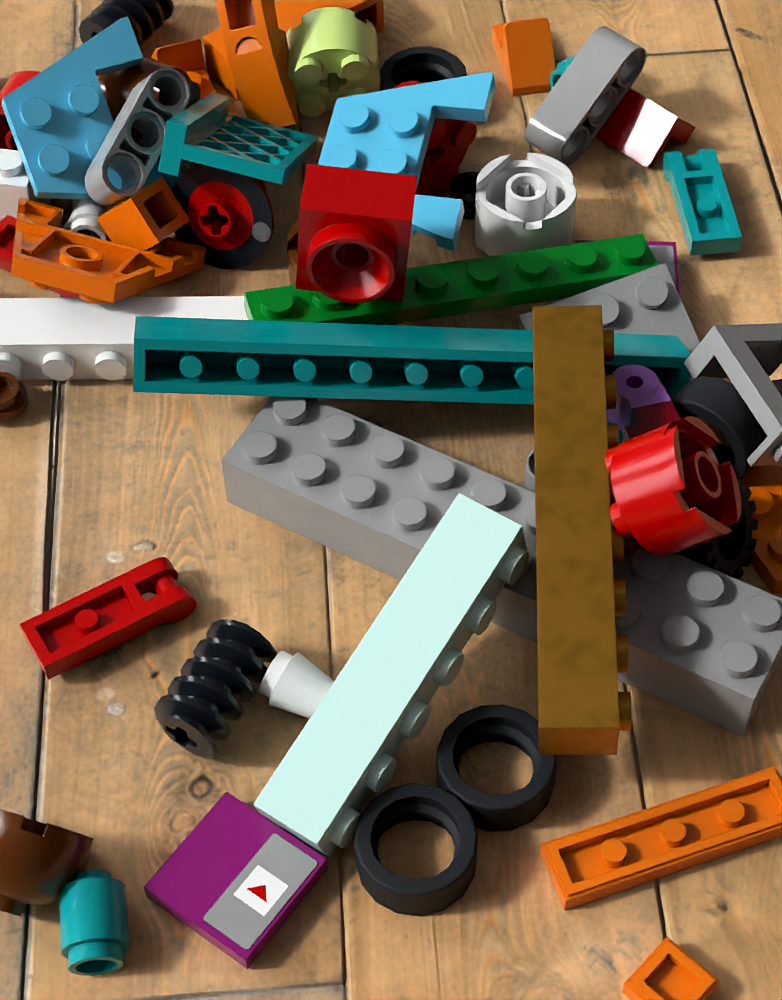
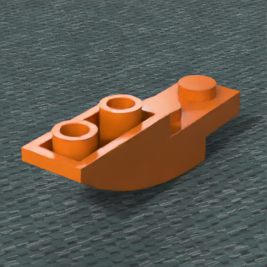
M215 0L228 61L246 117L284 128L299 126L294 84L288 76L289 50L286 32L278 28L274 0Z

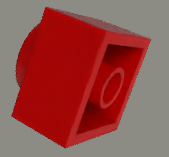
M307 164L299 208L296 289L321 292L331 299L346 303H364L377 298L403 301L417 176Z

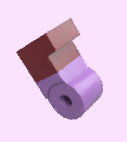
M625 365L617 368L612 373V375H616V410H606V415L610 423H618V429L623 433L622 442L670 422L680 420L664 386L652 370L640 365Z

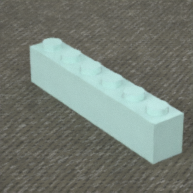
M461 493L457 495L253 805L265 818L328 859L337 846L343 848L352 840L356 833L357 821L361 816L359 811L372 791L375 793L381 792L391 779L397 765V760L394 759V756L406 737L411 740L414 739L425 726L431 711L428 703L440 684L447 687L457 676L464 660V654L461 653L473 633L481 635L490 624L497 608V603L494 600L504 584H514L522 574L527 564L529 553L526 551V542L521 525Z

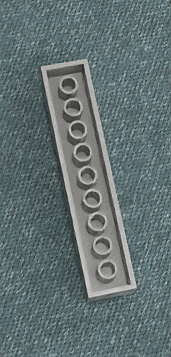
M272 396L221 460L228 502L400 581L459 493L518 523L523 527L526 551L529 553V558L518 580L512 585L505 583L494 600L497 603V608L491 622L537 643L534 492L317 399L307 397ZM633 535L623 537V561H613V578H625L626 615L615 616L616 634H628L629 667L628 672H617L618 680L744 737L782 662V598L677 553L665 557L653 555L643 548Z

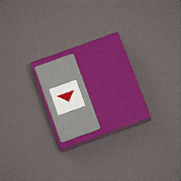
M226 791L144 886V891L147 898L248 969L328 870L327 859Z

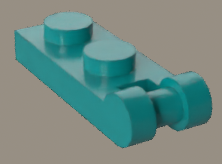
M699 149L696 155L682 156L681 151L665 152L663 157L664 177L666 181H669L690 256L739 252L742 234L715 149Z

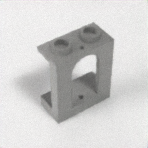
M782 323L714 325L684 362L694 379L701 376L729 378L766 433L767 437L747 459L750 467L775 464L782 467V396L769 378L782 363Z

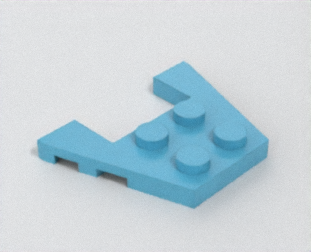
M128 16L120 18L3 97L1 105L36 198L93 200L85 188L86 172L114 123L97 76L140 65L143 60V55ZM157 160L142 188L163 177L172 191L174 184L180 176L177 177L158 172L160 160ZM108 168L107 175L110 183L114 187L121 189L122 180L115 170Z
M485 72L337 98L318 165L417 176V188L435 118L487 122L496 87L494 73ZM415 194L411 234L415 236L417 232L435 239L437 246L455 251L465 212L463 200Z

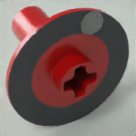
M199 163L187 169L177 179L172 192L190 221L174 233L178 240L207 247L205 264L221 269L240 268L256 260L265 251L273 234L274 213L267 195L266 186L261 179Z

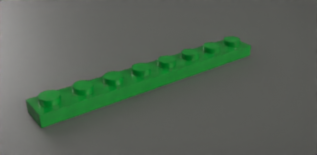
M643 234L407 268L403 301L377 298L364 303H346L331 299L321 292L296 289V285L244 292V309L248 320L394 325L568 298L657 266L658 263Z

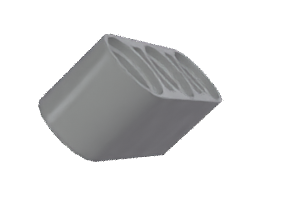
M607 26L596 29L531 117L525 131L526 141L566 166L574 163L582 155L640 75L646 62V50Z
M161 68L143 79L132 89L86 172L85 188L95 202L104 206H112L136 194L143 187L162 152L167 120L185 110L189 102L190 86L186 78L179 71L172 68ZM153 87L160 89L164 93L166 106L156 100ZM131 127L137 129L142 134L144 147L137 145L133 141ZM108 168L115 170L122 180L121 189L114 187L110 183L107 175Z

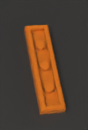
M773 766L542 843L540 856L564 910L781 837L782 778L776 767Z

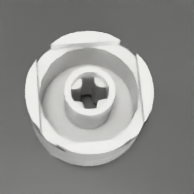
M527 153V160L511 161V154L500 156L485 165L477 176L475 190L474 233L476 247L483 250L489 256L571 244L574 232L577 194L570 169L557 159L539 153Z

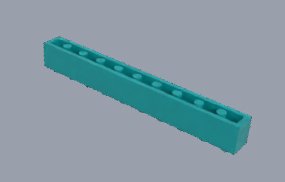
M136 316L133 392L534 405L533 330ZM614 333V363H604L605 375H612L617 368L625 365L644 366L657 375L670 399H672L690 381L691 374L684 364L690 356V352L676 335Z

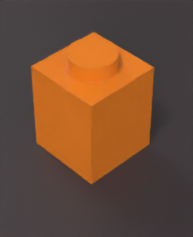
M163 177L142 188L136 194L126 198L96 218L111 242L144 251L158 244L190 221Z

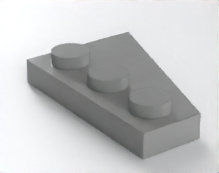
M666 263L546 305H602L603 328H614V333L676 335L690 354L700 343ZM533 310L519 315L518 324L521 330H533Z

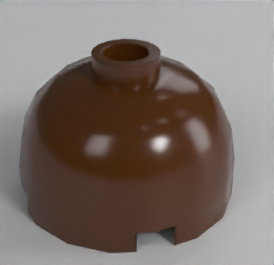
M0 809V911L22 916L25 904L48 906L59 901L64 886L76 880L79 872L85 870L91 854L93 838Z

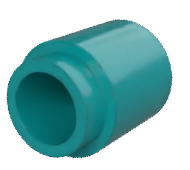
M105 870L81 871L76 880L64 886L59 897L61 955L68 959L69 971L73 974L94 976L111 973L123 966V954L129 949L125 884L118 879L111 878V873Z

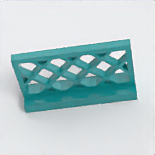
M212 92L167 120L158 172L178 177L195 163L282 185L316 150L319 136L229 114L228 109L231 97Z

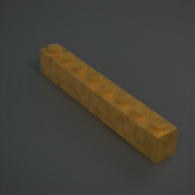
M602 305L533 306L539 755H617L619 731H631L630 692H618L617 672H628V634H616L615 616L626 615L625 578H613V561H623L624 541L623 536L618 533L614 524L611 525L610 508L616 500L612 489L611 475L605 463L606 451L619 445L618 423H607L606 410H616L617 401L616 375H605L604 363H614V328H603Z

